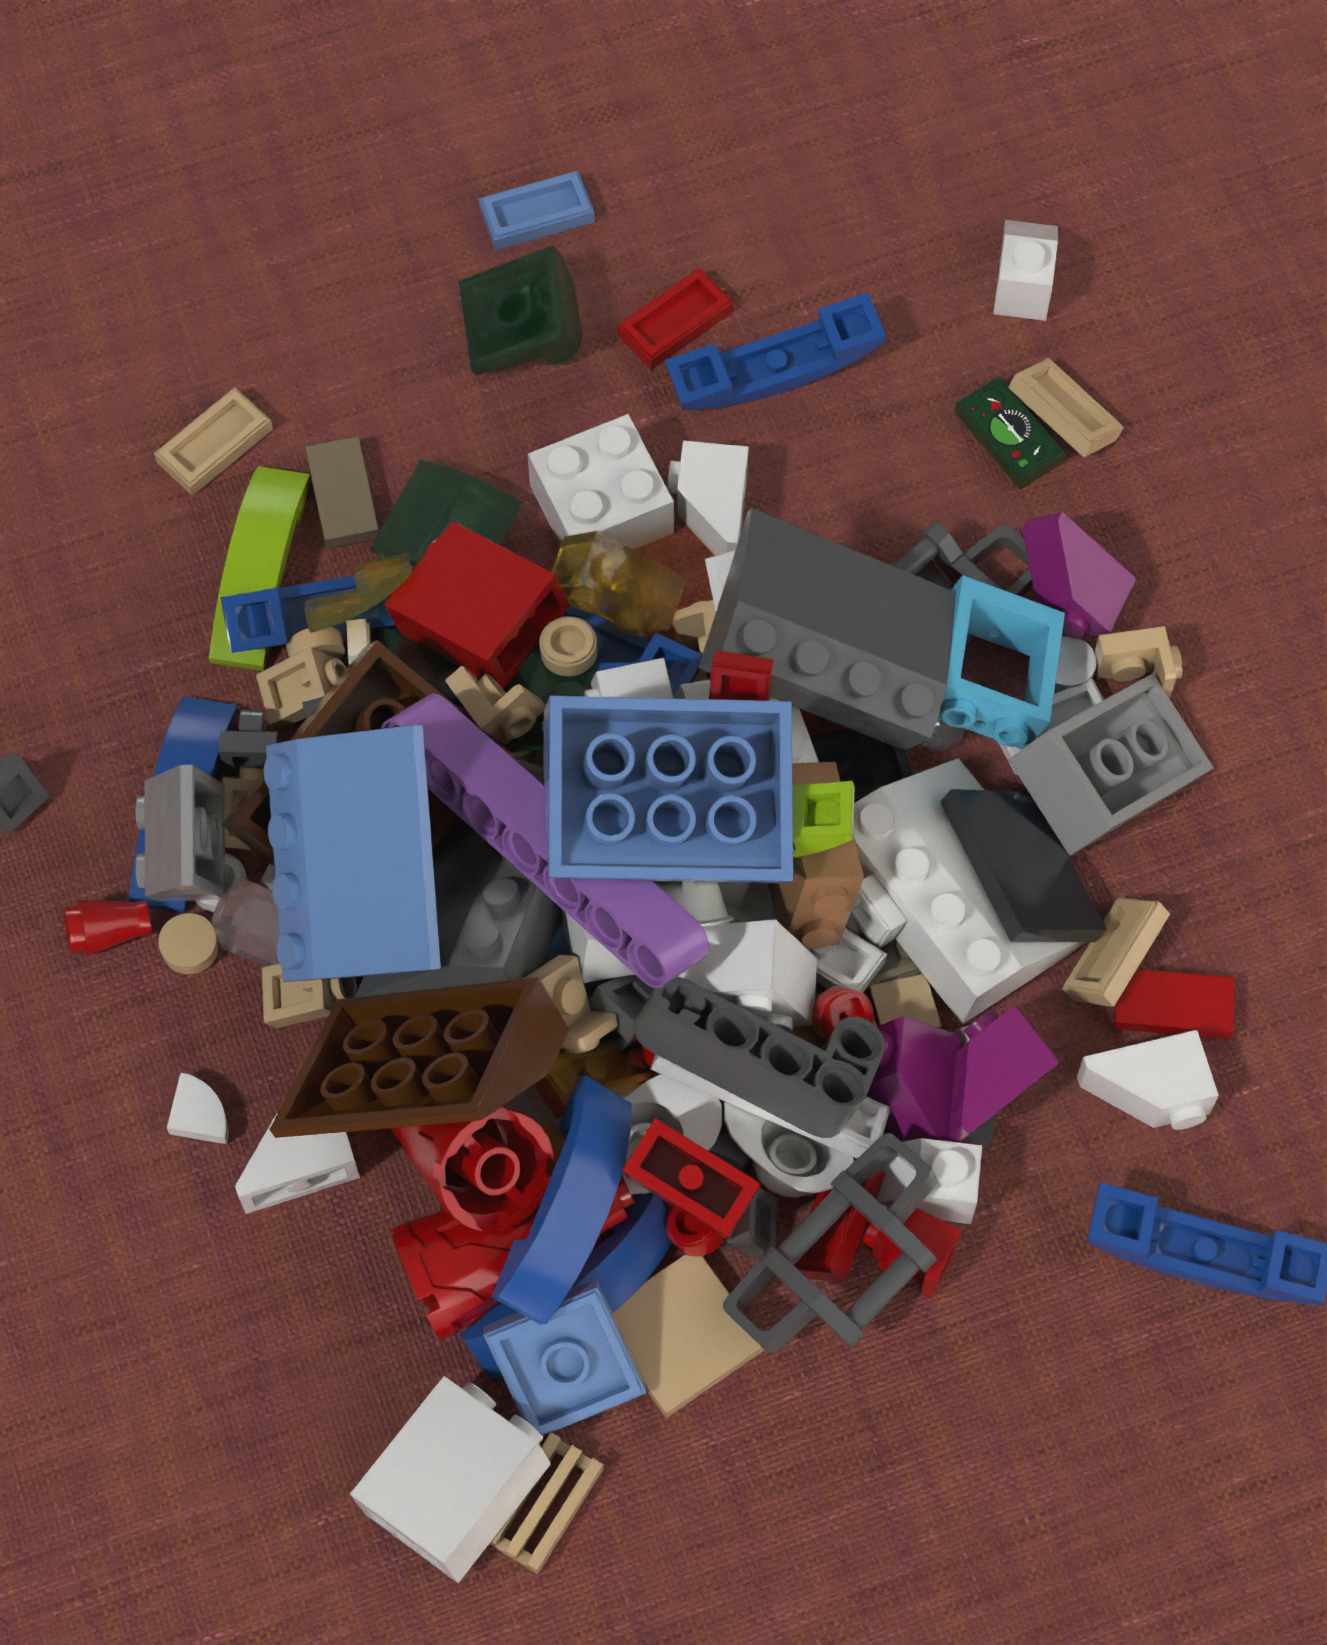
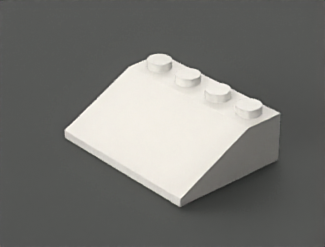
M958 758L880 787L854 803L853 834L864 874L863 879L874 873L907 919V922L895 939L960 1023L964 1024L1089 942H1011L940 802L951 789L984 790Z

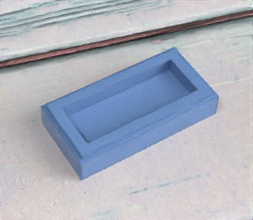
M578 170L478 198L479 209L495 251L595 222L594 210Z

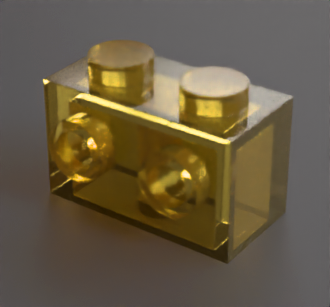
M597 530L564 536L551 573L556 575L570 605L588 613L598 614L614 622L613 626L616 629L638 637H644L646 632L670 629L688 579Z

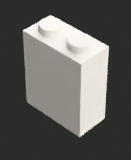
M443 1376L350 1495L366 1516L455 1582L459 1583L551 1463L539 1444L543 1436L531 1424L517 1415H514L510 1421H507L493 1411L496 1403L476 1385L467 1382L461 1388Z

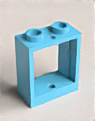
M962 575L951 589L956 592L948 681L937 719L943 720L949 726L965 728L993 738L1002 745L1023 749L1032 743L1050 724L1065 613ZM967 633L1030 656L1024 701L961 679Z

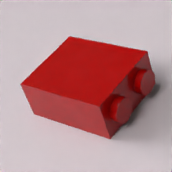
M454 521L451 522L439 538L431 542L423 558L410 574L395 586L391 597L384 604L401 635L459 667L464 666L480 678L488 673L503 689L539 645L543 629L550 622L560 618L570 606L555 574Z

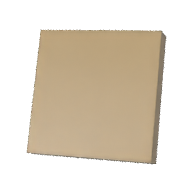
M685 1254L645 1281L613 1313L645 1382L646 1391L665 1418L764 1351L724 1311L723 1302L729 1293L702 1256L694 1257Z

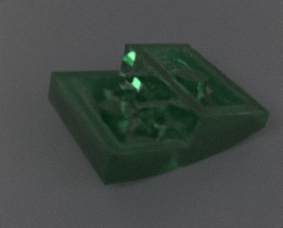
M420 459L369 550L398 567L418 564L431 542L439 538L452 521L500 545L523 502L467 474Z

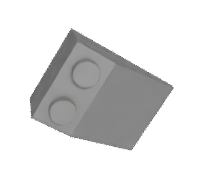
M1153 673L1048 730L1008 759L1069 856L1092 844L1214 769Z
M179 765L146 779L145 795L137 796L135 808L137 827L139 830H145V853H138L136 858V880L138 887L145 888V897L154 901L225 900V827L221 825L225 821V785L194 765Z

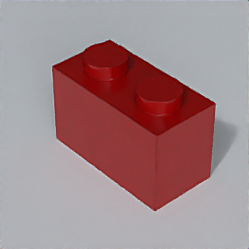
M654 1118L622 1170L625 1177L729 1240L760 1189L758 1181Z

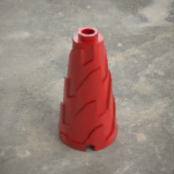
M503 1105L479 1121L389 1128L402 1143L405 1149L404 1153L410 1158L419 1175L428 1183L444 1211L463 1225L478 1231H482L479 1227L492 1226L497 1231H501L523 1221L541 1203L551 1179V1175L546 1173L547 1158L549 1157L554 1162L555 1160L548 1136L543 1128L532 1118L507 1105Z
M622 1174L600 1234L627 1219L628 1216L624 1208L635 1204ZM540 1204L523 1221L501 1231H497L492 1226L479 1227L482 1231L475 1230L451 1217L444 1209L411 1221H406L390 1229L393 1233L392 1238L418 1300H422L425 1307L429 1306L431 1312L425 1315L440 1341L457 1334L459 1330L482 1318L501 1303L492 1298L513 1241L527 1239Z

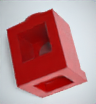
M916 1208L903 1225L937 1258L936 1262L925 1273L919 1270L913 1276L923 1282L920 1294L931 1299L957 1248L962 1230ZM870 1223L862 1243L873 1248L871 1256L880 1260L879 1266L885 1271L902 1252Z

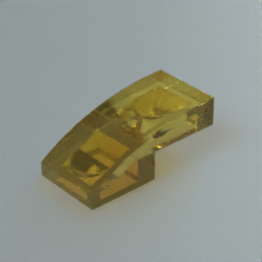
M409 552L354 566V578L357 588L305 601L304 612L310 633L350 620L369 610L394 592L412 574Z

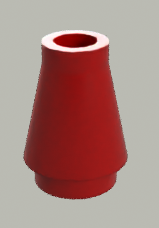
M77 899L76 906L63 908L70 953L84 951L87 957L136 937L151 934V921L146 900L122 902Z

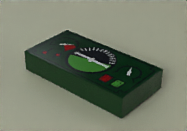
M999 376L956 402L955 414L1019 489H1022L1063 462L1065 452Z

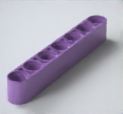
M431 693L383 723L382 729L423 725L427 788L644 983L657 989L664 987L706 957L709 952V942L702 926L653 881L548 879L544 785L439 694Z

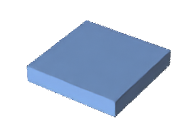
M597 1279L570 1290L547 1324L540 1325L517 1312L483 1326L484 1338L522 1418L538 1430L542 1436L646 1394L645 1382Z

